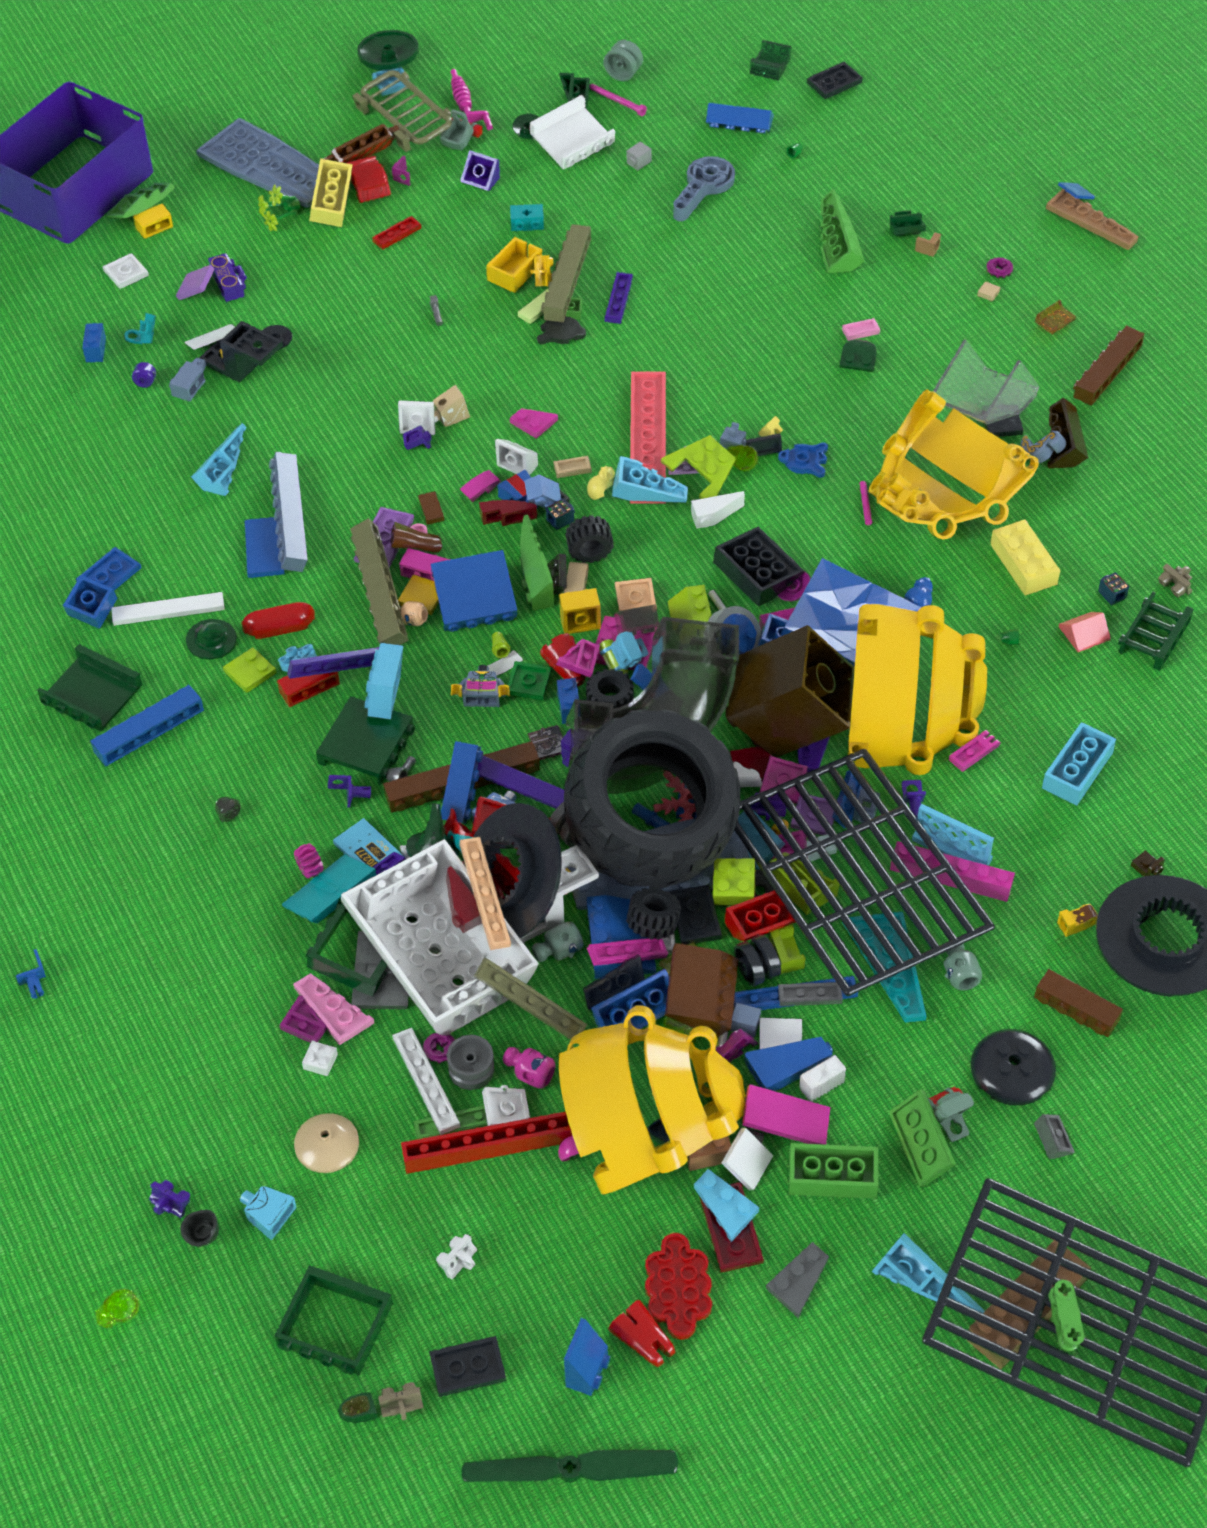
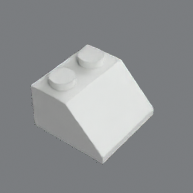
M496 439L497 466L515 474L526 470L529 475L538 466V455L533 450H529L509 440Z

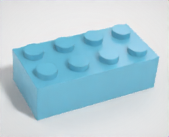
M381 643L379 650H375L372 669L370 670L369 681H367L366 686L368 697L365 700V708H368V716L391 719L401 678L403 646Z
M1081 722L1045 773L1042 789L1077 806L1113 754L1116 739Z

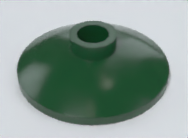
M534 114L518 116L513 122L515 134L525 139L534 138L530 134V122L540 117Z

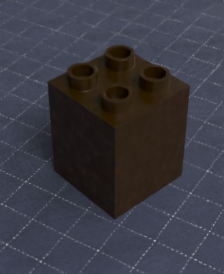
M806 625L734 657L732 675L729 677V703L725 708L727 721L731 726L738 727L747 734L756 747L761 746L771 756L776 758L850 729L855 667L809 625Z

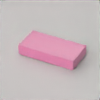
M874 318L842 325V330L848 341L880 334V328Z

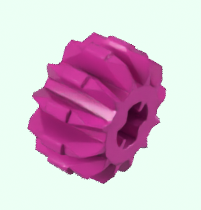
M304 844L294 851L297 865L306 878L315 877L323 871L324 867L321 858L312 844Z

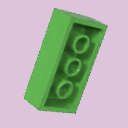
M790 1143L789 1195L877 1199L878 1147Z

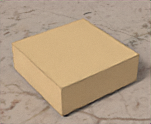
M985 281L978 290L977 296L993 301L1000 292V287Z

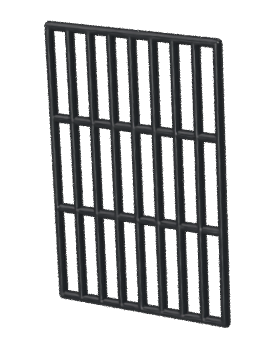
M861 749L740 801V810L743 809L777 860L766 864L738 821L734 831L752 858L755 859L756 864L846 996L853 995L995 929L992 920L866 749ZM860 758L866 761L898 805L897 808L891 811L886 808L853 761ZM844 765L848 767L881 815L875 818L870 817L839 774L837 768ZM830 773L863 819V823L856 826L853 825L819 776ZM812 779L847 830L838 834L835 832L802 783ZM793 787L796 788L829 838L822 841L818 840L786 794V790ZM776 794L779 796L812 845L804 849L800 847L767 798ZM758 802L762 804L794 853L784 857L750 807L751 805ZM901 814L906 816L941 864L940 866L933 869L928 866L894 819ZM887 821L923 871L922 874L913 877L877 825ZM870 829L906 881L897 885L894 883L862 838L860 832ZM853 837L888 889L878 893L842 840ZM835 844L870 894V897L863 900L859 899L825 850L826 847ZM818 852L853 903L852 905L842 908L807 857L808 855ZM796 860L802 862L834 909V913L828 916L823 914L789 863ZM780 867L783 868L817 918L816 921L810 924L805 922L772 873L773 870ZM944 872L949 875L984 924L977 929L972 927L938 880L937 875ZM926 880L931 882L967 932L966 934L956 937L919 883ZM912 888L949 940L948 942L940 946L901 891ZM894 895L931 950L921 954L884 899ZM877 904L913 958L903 962L866 907ZM857 911L860 913L896 966L887 970L884 969L848 915ZM841 919L878 974L869 978L866 977L830 923ZM823 927L859 980L858 983L849 987L812 931Z
M991 1178L985 1179L922 1337V1343L1184 1467L1191 1466L1207 1417V1386L1203 1393L1128 1358L1127 1354L1130 1346H1133L1207 1381V1370L1134 1337L1137 1326H1141L1207 1357L1206 1346L1141 1317L1144 1306H1148L1207 1334L1206 1323L1148 1297L1151 1286H1154L1207 1311L1206 1300L1156 1278L1155 1274L1158 1266L1206 1288L1207 1278ZM991 1189L1065 1222L1066 1225L1063 1233L1054 1231L987 1200ZM983 1208L1059 1242L1055 1253L979 1219ZM976 1227L1050 1261L1051 1265L1048 1273L973 1239L972 1236ZM1074 1227L1149 1261L1147 1272L1145 1273L1072 1239L1071 1235ZM1067 1246L1143 1281L1140 1292L1063 1258ZM968 1247L1044 1281L1040 1293L964 1258ZM1060 1266L1136 1301L1133 1311L1130 1312L1074 1286L1076 1297L1129 1321L1126 1331L1123 1332L1080 1312L1082 1323L1122 1341L1118 1353L1085 1337L1083 1342L1079 1344L1115 1361L1111 1373L1034 1338L1037 1326L1057 1334L1054 1323L1041 1316L1045 1306L1051 1308L1049 1292L1052 1286H1055L1061 1280L1056 1277ZM960 1267H964L1037 1301L1033 1313L957 1278ZM954 1286L1029 1321L1026 1332H1021L949 1298L952 1287ZM944 1307L953 1309L1021 1341L1018 1353L941 1318ZM938 1326L1014 1362L1010 1374L934 1339L933 1335L936 1327ZM1030 1346L1108 1382L1104 1394L1026 1358ZM1123 1366L1200 1401L1198 1414L1120 1378ZM1022 1367L1100 1402L1097 1414H1093L1019 1379ZM1116 1386L1194 1422L1191 1435L1113 1399ZM1109 1407L1187 1443L1184 1456L1106 1420L1105 1417Z

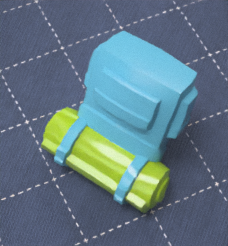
M627 631L620 633L616 637L615 642L612 639L602 641L599 647V653L603 656L608 669L621 670L623 674H628L627 669L629 667L636 666L641 661V658L649 654L641 638L635 640L632 632Z

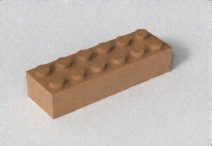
M1054 1240L1046 1250L1055 1253L1059 1242ZM1068 1248L1066 1249L1063 1258L1089 1270L1091 1269ZM1038 1256L1030 1265L1048 1273L1051 1262ZM1061 1266L1056 1275L1057 1278L1067 1280L1078 1288L1087 1280V1278ZM1024 1272L1015 1280V1282L1039 1293L1044 1281ZM1009 1288L999 1296V1298L1032 1313L1037 1302ZM993 1304L983 1313L1024 1333L1029 1324V1321ZM1045 1306L1041 1317L1049 1320L1052 1317V1309ZM975 1321L968 1328V1331L1015 1353L1020 1348L1021 1341L978 1321ZM1037 1326L1035 1334L1041 1328L1040 1326ZM968 1341L999 1369H1002L1010 1361Z

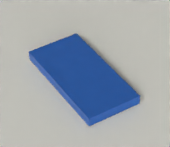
M274 517L245 520L248 578L285 574L284 569H281V562L278 561V534L275 533L277 521H274Z

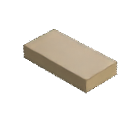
M588 456L553 461L557 478L592 473Z

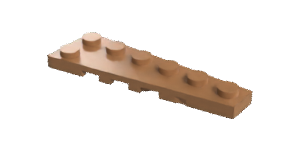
M1064 189L1046 204L1047 210L1127 250L1138 241L1137 235L1118 224L1112 218L1107 219L1103 216V212L1091 208V204L1082 202Z

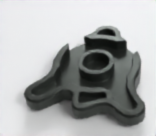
M566 316L564 322L546 320L540 326L541 331L545 333L537 336V342L539 344L549 342L569 344V340L574 338L575 340L585 338L586 330L572 317Z

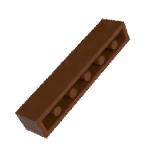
M1127 325L1122 331H1119L1114 341L1111 340L1107 349L1102 350L1099 358L1092 362L1090 369L1085 370L1082 378L1075 382L1073 398L1092 406L1142 347L1144 333Z

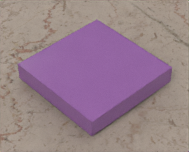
M209 265L186 274L176 297L182 300L203 292L214 268Z
M810 795L832 826L834 810L825 798ZM799 796L796 805L797 810L813 833L826 835L827 833L803 798ZM792 818L790 828L802 830L795 819Z

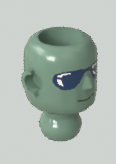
M564 922L548 930L544 935L545 942L534 944L532 952L538 962L545 961L550 955L557 961L566 957L571 959L575 953L583 948V939L573 922Z
M964 944L946 952L948 957L944 961V968L946 970L944 976L949 979L951 985L955 989L962 991L976 987L982 980V971L976 956L971 951L965 950Z

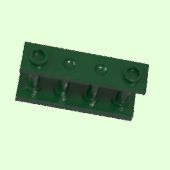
M1152 592L1149 598L1145 597L1143 600L1142 609L1127 633L1121 635L1118 645H1120V654L1128 646L1153 657V660H1155L1153 668L1160 671L1190 623L1194 609L1187 606L1183 613L1170 610L1154 603L1156 593ZM1151 609L1175 619L1177 623L1176 625H1169L1148 616L1147 613ZM1143 621L1168 632L1169 636L1163 638L1139 628ZM1134 634H1137L1160 644L1161 649L1154 650L1131 639Z

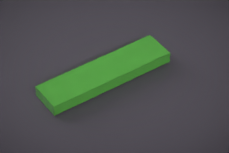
M485 1106L456 1111L455 1114L460 1122V1128L445 1134L488 1126ZM432 1117L413 1121L417 1139L440 1135Z

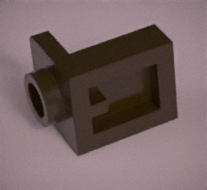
M1145 850L1132 860L1130 866L1142 876L1160 875L1164 870L1165 859L1160 857L1157 860Z

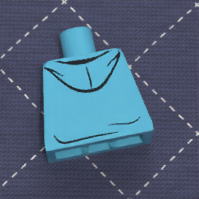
M262 1186L255 1195L246 1190L240 1198V1202L247 1205L244 1209L247 1220L271 1240L296 1209L294 1197Z

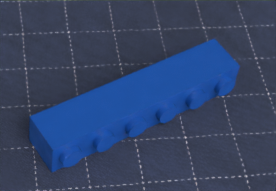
M187 685L121 724L112 727L107 732L96 736L91 740L93 752L106 767L204 711L202 700L192 687Z

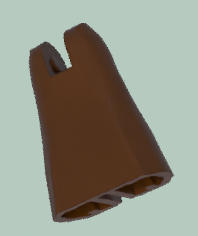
M394 522L390 538L391 548H417L433 553L441 551L442 540L438 535L420 532L406 525Z

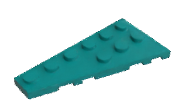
M894 912L893 914L908 934L903 912ZM884 914L871 915L903 962L913 958ZM849 917L884 969L887 970L896 966L863 917ZM850 934L851 938L853 939V941L855 942L856 946L858 947V949H859L860 952L862 953L863 957H864L865 960L867 961V963H868V965L870 966V968L872 969L873 973H874L875 975L878 974V973L876 972V970L874 969V967L872 966V964H871V963L869 962V960L867 959V957L865 956V954L863 953V951L861 950V948L859 947V945L856 943V941L854 940V938H853L852 935ZM915 966L880 982L905 1023L926 1020L925 1007Z

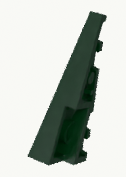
M560 72L559 76L567 101L570 102L582 95L585 98V109L587 110L590 78L574 77V73Z

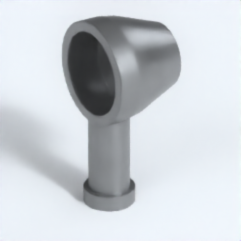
M409 756L402 767L389 769L386 779L390 782L407 777L408 771L415 765L416 759Z

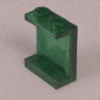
M762 40L761 50L757 57L752 58L750 61V74L779 81L791 59V46Z

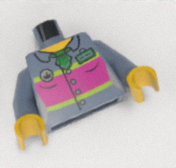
M479 665L478 671H470L467 678H464L459 684L451 685V696L456 694L462 697L463 695V705L468 707H500L499 697L510 696L509 685H505L500 678L496 677V672L489 671L487 665Z

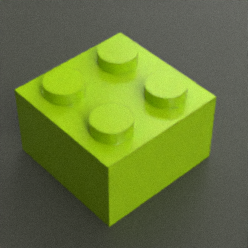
M717 858L714 861V905H736L755 898V859Z

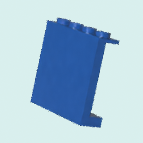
M503 550L431 563V574L435 583L444 631L449 630L453 632L463 627L474 628L484 623L490 625L496 621H510L517 617V607Z

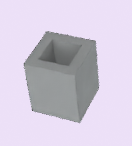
M639 142L627 150V164L636 170H640L651 162V148Z

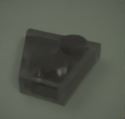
M561 553L547 563L555 595H559L567 588L566 555Z

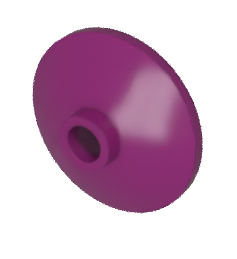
M804 571L778 597L789 602L799 600L810 581V576Z

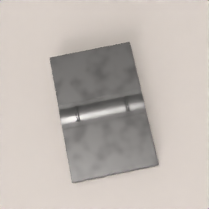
M358 931L355 972L370 978L382 957L364 932ZM387 967L385 970L387 974L374 996L372 997L353 989L351 1005H355L359 1009H407L409 994L390 968Z

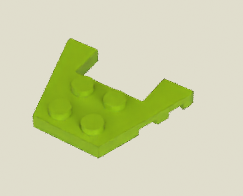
M709 435L663 457L661 463L673 472L680 464L687 461L711 483L699 495L701 499L715 497L719 494L736 458Z

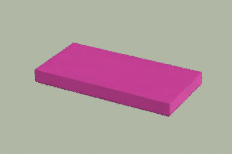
M750 1084L747 1087L742 1125L806 1144L826 1145L830 1107Z

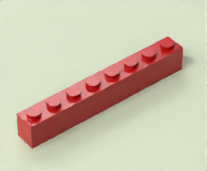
M565 1111L401 1142L406 1174L560 1145L566 1138L573 1135Z

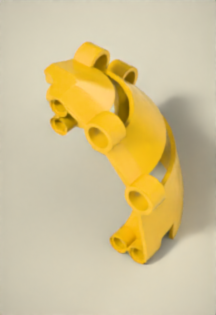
M926 389L914 403L897 433L893 434L883 446L882 453L885 455V459L880 473L869 487V493L877 498L878 504L901 520L910 523L926 524L929 532L939 539L952 537L956 532L957 523L978 517L993 525L1003 523L1009 514L1006 502L1032 478L1039 465L1038 459L1027 453L1023 447L1016 444H1008L955 408L950 411L943 422L935 416L944 408L946 400L934 391L931 392ZM911 447L927 460L986 498L975 505L905 459L908 450ZM1030 458V464L1026 467L1025 462ZM998 503L1000 512L995 518L990 519L988 510L993 504ZM940 519L948 522L947 529L942 533H938L936 530V524Z
M880 604L862 605L859 608L848 755L861 749H866L879 767L905 765L910 773L924 775L931 770L933 757L936 753L953 743L962 747L977 737L979 723L976 718L984 708L987 690V667L983 662L985 658V639L981 635L973 633L962 636L944 624V611L938 606L927 605L921 607L918 611H912ZM920 636H925L933 639L932 676L926 740L912 743L918 683ZM966 729L969 730L971 733L964 734L959 732L958 730ZM923 757L926 760L919 762L914 760L913 758ZM863 758L853 761L857 767L870 768Z
M639 1005L629 1010L624 1023L585 1030L573 1036L567 1051L560 1053L559 1077L562 1097L579 1155L583 1157L601 1150L605 1160L596 1167L593 1174L601 1194L619 1190L658 1172L667 1173L676 1170L688 1161L687 1157L712 1140L724 1138L739 1128L737 1121L744 1114L746 1100L743 1078L736 1067L715 1051L717 1036L712 1029L706 1026H699L691 1030L689 1035L656 1025L655 1015L652 1010L646 1006ZM636 1015L643 1016L648 1021L649 1027L642 1030L637 1029L631 1024L630 1019ZM697 1036L705 1037L709 1040L711 1047L707 1050H699L693 1045L692 1039ZM636 1041H644L645 1062L650 1086L661 1120L670 1141L654 1147L643 1120L629 1069L627 1045ZM690 1059L697 1075L699 1092L705 1097H712L713 1100L702 1106L694 1083ZM705 1082H708L709 1088L705 1087Z

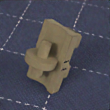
M1166 563L1163 566L1164 572L1158 578L1159 583L1166 587L1173 582L1175 585L1171 588V592L1176 597H1180L1184 593L1189 595L1192 592L1190 588L1191 583L1189 582L1192 579V576L1189 575L1191 569L1188 566L1183 568L1177 566L1174 570Z
M411 1382L402 1386L403 1391L394 1393V1389L390 1387L382 1389L381 1396H378L382 1417L401 1414L403 1421L407 1420V1412L423 1408L420 1388H416L415 1384Z

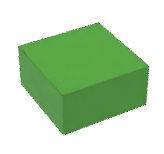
M571 297L566 316L581 320L582 298Z

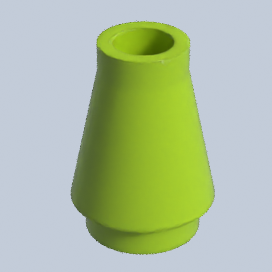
M501 632L493 633L492 653L497 658L507 657L511 649L510 645Z

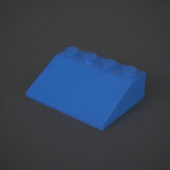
M609 895L586 897L591 944L648 938L641 937L640 934L634 933V930L629 928L626 920L631 899ZM655 959L641 961L644 974L656 973ZM623 963L593 966L595 979L602 977Z

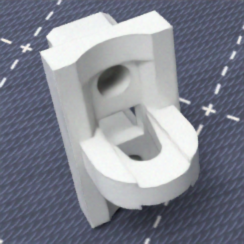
M466 1234L463 1238L455 1236L449 1245L452 1251L449 1254L445 1252L440 1253L436 1258L437 1263L450 1279H453L463 1267L471 1270L475 1266L472 1256L477 1251V1248L471 1242V1237Z

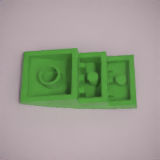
M154 183L150 188H140L135 194H126L106 217L127 218L139 214L161 201L175 187L172 183Z

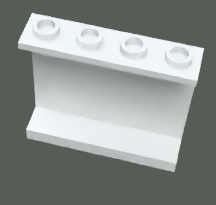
M582 95L530 122V134L563 170L615 142V130L612 129L607 132L585 109V98Z

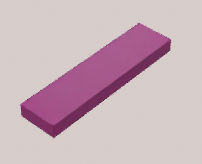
M657 938L589 944L587 947L593 966L624 963L637 954L640 955L641 961L661 959L668 956L663 939L657 940Z

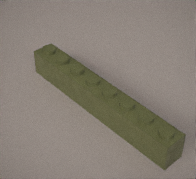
M572 224L570 231L567 230L566 241H563V251L559 253V261L556 262L555 267L556 271H553L552 282H549V292H546L545 303L543 302L541 306L544 320L564 322L568 306L570 305L571 297L573 296L591 242L590 226Z
M368 518L350 528L352 532L351 540L356 548L355 555L360 563L358 567L363 574L362 582L367 590L366 597L370 601L371 607L369 609L374 616L375 621H373V624L378 632V642L380 644L401 645L408 641L406 628L401 616L379 528Z

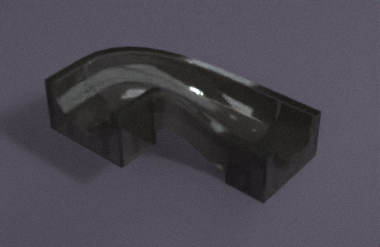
M662 617L652 638L651 681L633 701L622 707L613 708V703L574 700L566 718V726H569L571 729V749L567 776L575 755L581 749L584 742L598 728L611 719L624 717L634 710L661 711L664 709L678 712L680 715L693 721L694 719L699 721L712 733L732 693L736 664L739 661V625ZM636 765L624 768L607 780L608 794H620L647 788L664 780L665 777L662 774L666 770L650 765Z

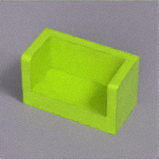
M792 924L769 932V941L773 945L780 961L781 974L804 969L805 956L799 953L793 937L794 927Z

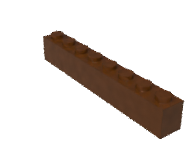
M532 741L483 755L525 774H531L540 770V759ZM450 765L383 783L385 797L391 813L444 798ZM479 777L478 781L474 783L473 789L476 790L480 787L496 783Z

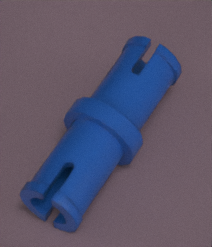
M639 802L632 809V814L644 820L648 826L652 825L658 828L671 824L659 817L657 812H654V810L650 811Z

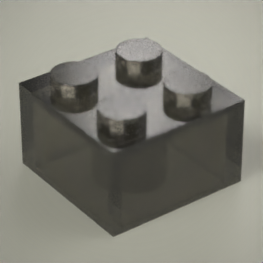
M656 604L614 612L618 635L626 631L632 632L633 636L637 635L636 631H641L642 634L655 632L656 627H660Z

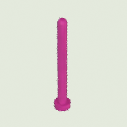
M590 84V90L637 111L639 116L645 115L647 111L645 105L641 104L639 106L595 84Z

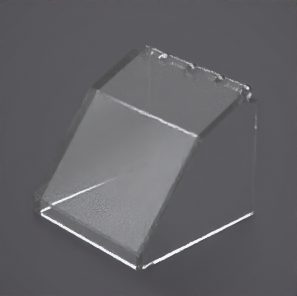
M963 340L933 391L946 400L945 408L950 410L955 408L967 417L984 424H990L1020 414L1037 397L1039 385L1020 360L1016 362L1009 376L999 373L997 376L996 371L986 368L968 341Z

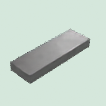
M836 982L778 984L780 1006L842 1004L843 1001L842 990Z

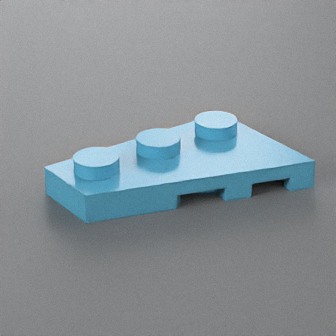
M743 811L738 817L739 824L767 864L774 855ZM754 811L773 841L781 849L785 843ZM755 862V870H760V868Z
M709 1169L694 1183V1189L707 1208L712 1211L716 1221L723 1227L731 1242L759 1212L757 1205Z

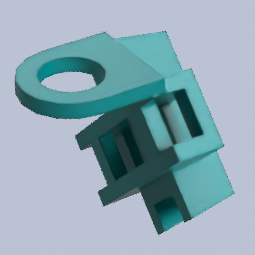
M146 313L145 321L140 320V330L131 329L126 331L125 340L141 345L142 343H152L156 316ZM133 333L136 334L138 337L135 339H131L128 337V335Z

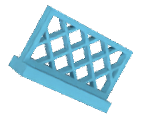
M921 804L917 819L942 853L989 866L993 857L991 855L993 837ZM934 823L938 825L939 829L934 826ZM915 831L912 841L928 848L917 831ZM951 832H954L958 837H954ZM972 840L975 846H973L969 841Z

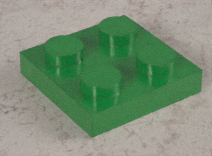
M515 661L508 681L510 695L543 701L552 667Z

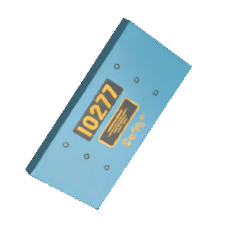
M364 818L333 840V844L343 854L370 867H374L393 852L402 855Z

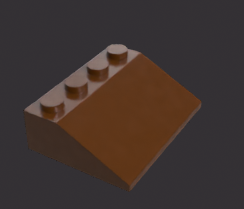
M675 943L673 945L665 1015L692 1028L706 1026L715 1032L717 1038L729 1031L732 1025L738 958L721 950Z

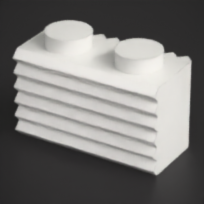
M834 1055L800 1075L799 1088L808 1100L813 1102V1099L820 1098V1095L823 1096L824 1093L827 1094V1091L830 1092L837 1085L844 1083L846 1067Z

